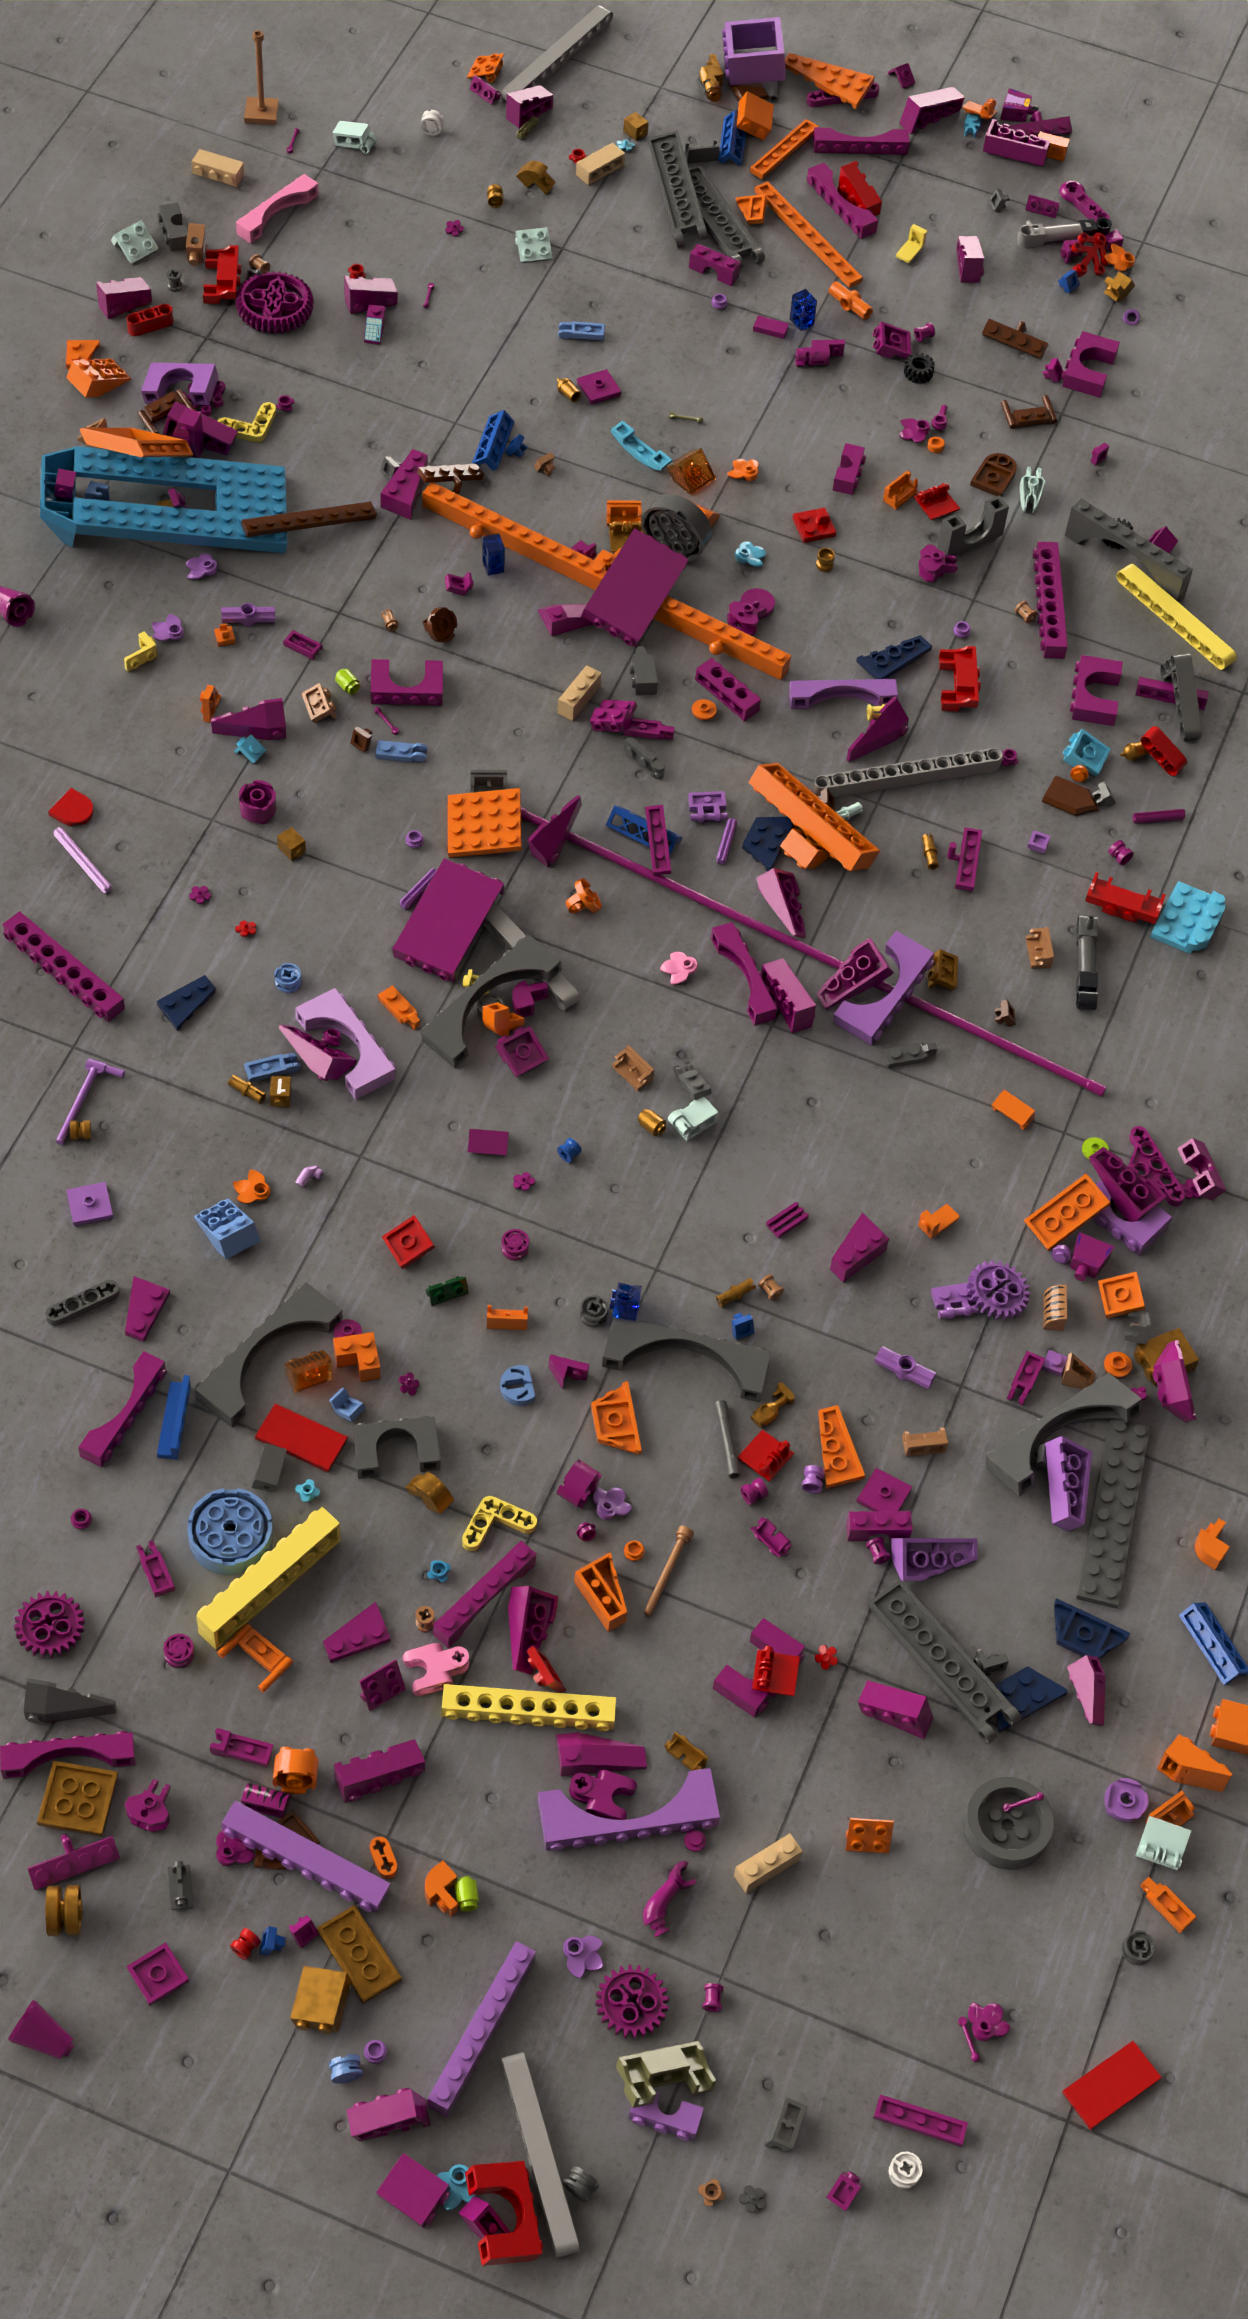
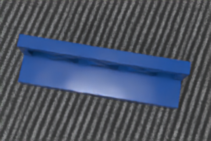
M736 110L724 118L718 161L723 164L731 159L740 166L743 164L747 132L736 127L738 116Z
M505 410L489 416L474 456L473 464L479 466L486 463L492 471L498 469L515 422Z
M614 805L606 826L650 847L649 842L646 841L644 833L648 832L647 820L621 806ZM615 815L621 816L623 825L617 827L612 824ZM637 824L639 832L631 834L628 825ZM666 829L667 840L671 841L669 846L670 857L676 843L680 844L683 837Z
M184 1375L182 1382L170 1381L157 1458L178 1460L191 1391L189 1375Z
M1206 1602L1193 1603L1179 1614L1223 1685L1230 1684L1238 1676L1248 1675V1666Z

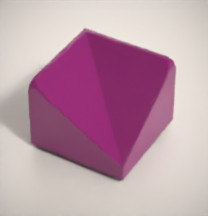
M1117 229L1105 236L1107 240L1105 248L1107 251H1112V244L1122 247L1124 238Z

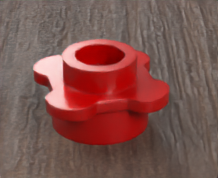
M574 149L572 154L569 155V159L575 163L587 157L582 149Z
M353 264L348 268L350 278L366 277L362 265Z

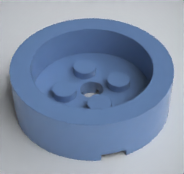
M223 1488L205 1495L193 1507L188 1518V1540L193 1556L204 1568L223 1575L241 1574L249 1566L256 1565L261 1560L263 1554L270 1551L273 1542L272 1518L266 1504L257 1495L239 1488L237 1490H225ZM227 1524L236 1526L235 1531H225L224 1527Z

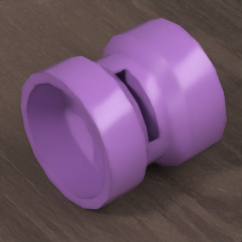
M815 1465L806 1466L802 1489L809 1493L821 1492L823 1486L821 1480L824 1478V1469Z

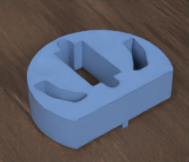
M513 1366L507 1369L501 1377V1394L506 1401L513 1405L525 1406L535 1401V1393L528 1366ZM523 1383L524 1386L509 1390L505 1387L506 1385Z

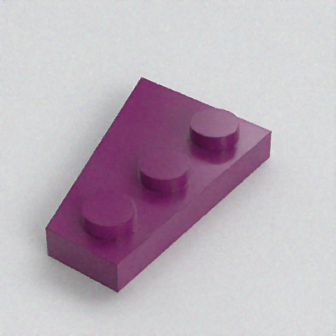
M133 1276L125 1335L142 1342L145 1341L170 1295V1289Z
M376 1602L323 1641V1646L330 1663L391 1641Z

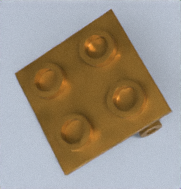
M628 521V525H625V522H623V525L622 522L609 523L611 552H616L623 547L634 528L644 533L641 521L632 522V525L630 521Z

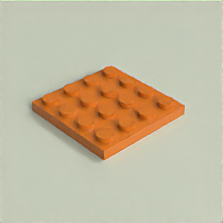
M520 788L448 795L449 858L522 851Z

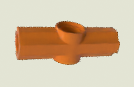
M837 281L832 283L828 293L840 301L844 310L849 311L851 309L865 320L873 313V308L862 300L861 295L856 290L850 291Z

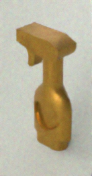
M782 1382L777 1384V1390L772 1395L773 1398L779 1395L781 1397L773 1403L762 1404L753 1412L751 1420L759 1428L771 1423L778 1416L779 1408L785 1403H794L795 1397L793 1392Z

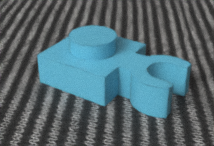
M967 113L964 123V136H967V133H972L973 138L976 136V131H979L982 122L980 115Z

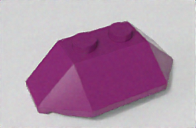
M1176 1340L1166 1345L1153 1366V1378L1158 1385L1157 1395L1162 1403V1407L1186 1423L1196 1420V1415L1194 1413L1193 1400L1179 1340Z

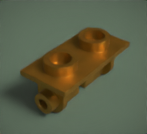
M675 1731L672 1740H668L664 1746L667 1749L666 1752L677 1760L685 1756L681 1763L691 1771L705 1769L709 1757L706 1756L704 1751L693 1746L685 1736L679 1735Z

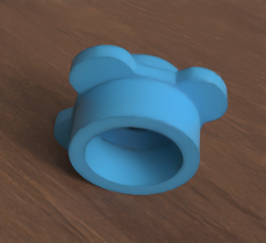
M434 1560L431 1562V1569L427 1573V1577L429 1579H437L441 1583L446 1582L447 1573L451 1570V1566L443 1561Z

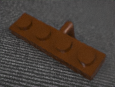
M988 319L982 331L983 336L1038 359H1042L1048 347L1047 342L1023 333L1027 330L1024 321H1020L1017 328L1013 329Z
M473 463L419 467L417 474L424 483L453 481L455 484L453 492L458 495L462 481L483 480L484 477L483 471L477 464Z

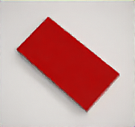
M275 1403L256 1433L255 1439L287 1449V1454L329 1472L346 1444L348 1436Z
M1131 2041L1064 2089L1062 2093L1091 2130L1157 2083L1162 2077L1136 2043Z

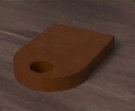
M994 453L987 456L972 478L970 486L994 496L1000 495L1002 497L1015 476L1016 462L1010 456L1002 453Z

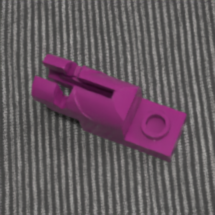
M812 340L811 347L796 349V367L805 366V364L809 366L829 365L831 356L844 355L845 340Z

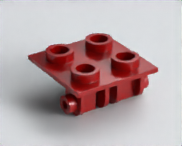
M942 483L937 487L934 486L926 491H920L918 495L914 496V499L930 520L960 510V507L948 493L950 489L948 483Z
M762 1429L737 1458L770 1482L795 1453L790 1450L789 1447L791 1445L788 1441L779 1442Z
M765 1646L763 1650H757L752 1690L794 1697L800 1657L775 1653L771 1646Z

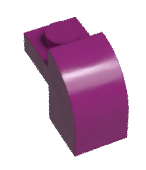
M526 980L518 983L512 993L513 1012L523 1018L534 1015V1002L548 998L547 983H534L530 986L527 985Z

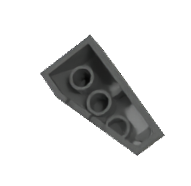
M27 1679L24 1715L25 1719L31 1723L57 1722L113 1714L117 1711L115 1700L91 1693L83 1696L76 1692V1689L70 1687L68 1690L55 1688L56 1683Z

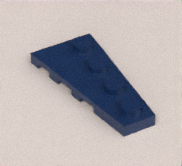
M919 635L902 641L897 646L890 645L885 650L870 652L868 656H858L856 662L875 679H887L930 652L932 645Z

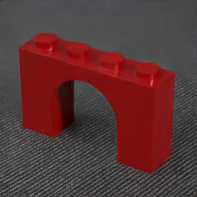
M525 2161L478 2164L470 2167L465 2172L469 2196L483 2194L500 2195L511 2203L516 2214V2226L513 2232L486 2235L478 2242L482 2266L534 2261L542 2254L543 2243L538 2234V2218L534 2213V2197L530 2191L528 2182L529 2171L525 2166Z

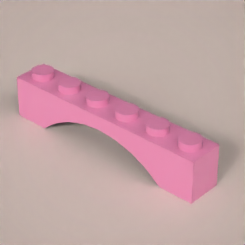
M305 174L295 179L288 186H285L278 193L236 221L237 235L251 244L262 236L265 224L275 213L290 206L308 204L319 196L318 183Z

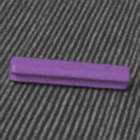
M730 818L727 821L716 859L718 864L724 865L726 863L737 826L736 819Z
M435 868L431 869L400 900V907L407 910L425 892L437 871Z

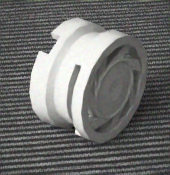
M436 110L425 111L420 122L421 130L427 135H438L444 124L443 115H440Z
M908 2151L897 2154L892 2159L889 2167V2177L892 2183L902 2189H909L915 2186L922 2175V2162L918 2156Z

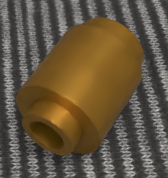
M644 1109L639 1114L637 1120L640 1126L653 1136L661 1135L665 1132L666 1120L654 1111Z

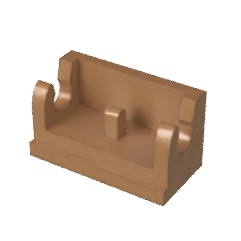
M1049 927L1031 929L1030 934H1036L1026 936L1031 969L1051 968L1054 954Z
M629 1045L614 1057L616 1061L612 1064V1067L636 1091H639L653 1081L654 1069Z
M944 1427L940 1428L938 1432L909 1435V1432L905 1431L902 1434L906 1457L946 1453L948 1440Z

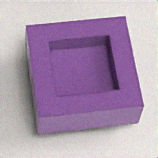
M1033 830L1027 848L1045 853L1051 836Z
M1049 1350L1042 1370L1061 1377L1067 1356Z

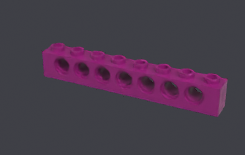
M1038 541L1036 548H1033V559L1036 560L1034 561V572H1037L1035 575V585H1038L1036 588V598H1039L1037 601V611H1040L1038 615V624H1041L1039 637H1042L1040 650L1043 651L1044 658L1065 659L1067 636L1058 542Z
M19 911L3 923V935L9 942L12 941L16 944L22 953L25 952L29 955L34 963L42 966L43 970L55 977L60 985L67 987L73 996L80 998L82 1003L86 1007L93 1009L99 1018L109 1022L125 1009L122 996Z

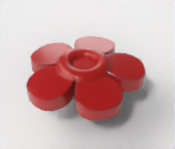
M241 921L240 925L235 927V931L240 933L242 937L256 933V924L254 922L247 923V921Z
M821 1645L818 1649L820 1654L815 1655V1661L821 1663L822 1669L827 1670L830 1668V1664L834 1666L838 1663V1658L833 1656L837 1653V1649L833 1646L827 1648L826 1645Z

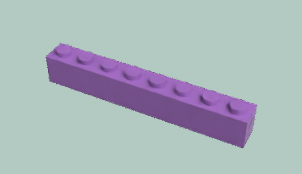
M236 1800L222 1821L223 1833L229 1838L242 1840L246 1847L262 1851V1854L268 1859L273 1860L276 1858L282 1862L281 1864L289 1870L296 1869L307 1880L312 1881L314 1879L320 1882L324 1889L337 1891L343 1899L359 1903V1906L367 1912L374 1911L377 1913L390 1891L389 1882Z
M517 1941L515 1942L427 2099V2107L445 2117L449 2116L535 1961L536 1951Z

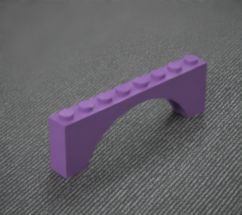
M710 1768L689 1771L683 1787L666 1806L650 1815L629 1820L605 1819L587 1813L574 1805L560 1789L538 1792V1806L545 1849H551L552 1851H560L564 1847L570 1846L581 1848L591 1843L602 1845L612 1840L623 1842L633 1837L644 1839L654 1834L665 1836L675 1831L686 1833L696 1828L712 1829L719 1824L720 1819Z

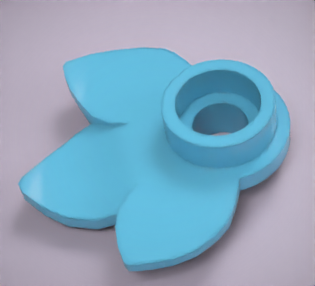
M747 541L741 543L739 548L736 549L735 559L739 563L745 564L748 562L752 566H763L760 560L766 555V551L763 548L753 546L752 542Z
M455 2165L449 2172H441L437 2175V2177L450 2186L449 2192L451 2195L443 2205L446 2211L457 2208L462 2200L468 2203L473 2196H476H469L465 2172L468 2168L465 2165ZM462 2174L464 2178L458 2181L455 2179V2176Z

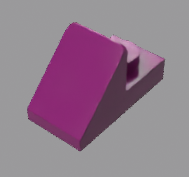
M550 1354L549 1369L562 1389L567 1376L575 1380L582 1379L587 1381L589 1364Z

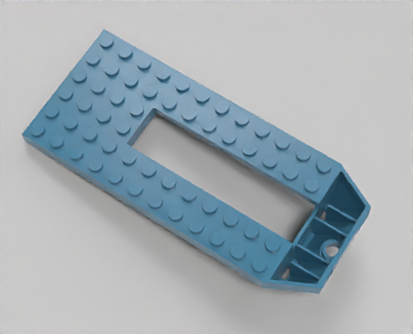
M80 446L42 455L40 518L64 544L73 547L75 534L286 553L287 532L246 537L241 526L242 519L286 513L285 467L192 457H138L108 449ZM58 469L76 472V477L215 490V511L76 498V477L72 499L54 496Z

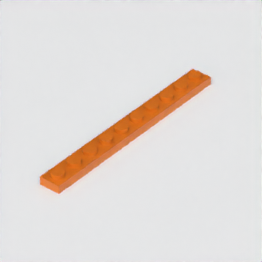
M768 181L755 187L754 192L757 195L766 194V204L849 288L862 282L863 277Z

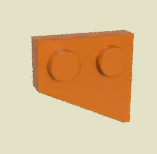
M766 194L736 197V202L748 225L764 223L767 202Z
M67 340L66 368L70 369L71 363L74 360H91L95 349L100 347V340Z
M208 684L205 691L201 692L200 702H202L201 713H203V720L211 723V719L221 700V695L218 694L219 692L215 686Z

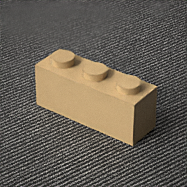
M611 143L576 163V176L587 185H590L624 166L625 153L614 143Z
M199 149L192 160V174L237 187L244 176V162Z
M586 665L558 699L557 713L573 721L601 687L602 673Z
M789 1833L736 1866L734 1877L747 1894L800 1861L803 1851Z

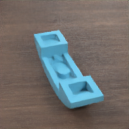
M623 420L611 429V433L620 445L644 465L661 471L672 462V459L661 450L655 452L634 435L635 430Z

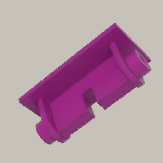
M474 75L470 86L471 91L491 105L494 100L500 99L501 94L498 90Z
M1029 194L1025 210L1056 218L1060 203Z
M760 1518L757 1522L759 1525L750 1528L755 1533L754 1536L759 1541L764 1542L773 1555L782 1557L789 1554L787 1551L792 1547L791 1541L781 1531L775 1536L774 1532L777 1530V1527L768 1518Z

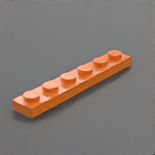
M805 119L750 167V173L760 179L765 178L814 135V127L819 126Z

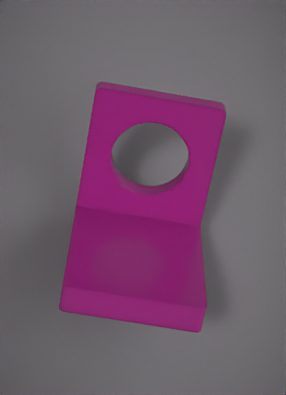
M909 63L887 72L888 74L896 72L901 88L915 83Z

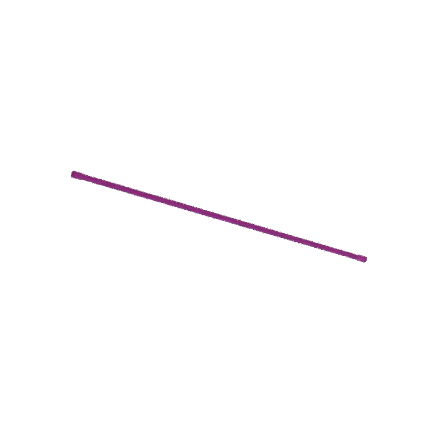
M521 807V819L539 827L543 823L546 825L550 823V821ZM571 831L566 839L833 968L839 969L843 962L663 875L653 876L652 870ZM882 981L873 987L889 994L895 986ZM914 995L904 1000L927 1013L1070 1080L1094 1094L1102 1097L1107 1088L1094 1080L1087 1079Z

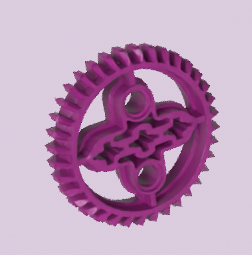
M273 271L272 273H262L260 276L254 275L253 278L249 277L248 281L245 280L244 284H241L236 296V309L239 317H241L243 322H246V325L256 328L257 331L262 330L263 333L268 331L269 334L271 332L276 334L281 332L283 334L284 331L295 330L296 327H301V324H305V321L309 320L313 311L314 299L310 287L307 286V283H304L303 279L299 280L298 276L288 275L287 272L283 274L280 271L279 273ZM287 289H290L296 293L287 292ZM253 311L260 312L263 314V316H260L254 313Z

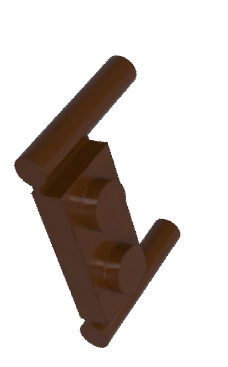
M181 389L176 390V393L172 391L145 406L144 411L140 410L138 412V416L149 432L158 433L152 422L169 414L175 402L196 411Z
M1048 395L1042 397L1045 407L1014 410L1013 413H1011L1007 401L1003 400L1001 406L1010 429L1049 422L1055 424L1058 420Z

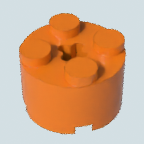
M282 1747L275 1756L273 1785L275 1787L278 1785L282 1787L281 1791L291 1794H304L309 1788L314 1790L317 1784L319 1764L315 1751L310 1748L301 1750Z

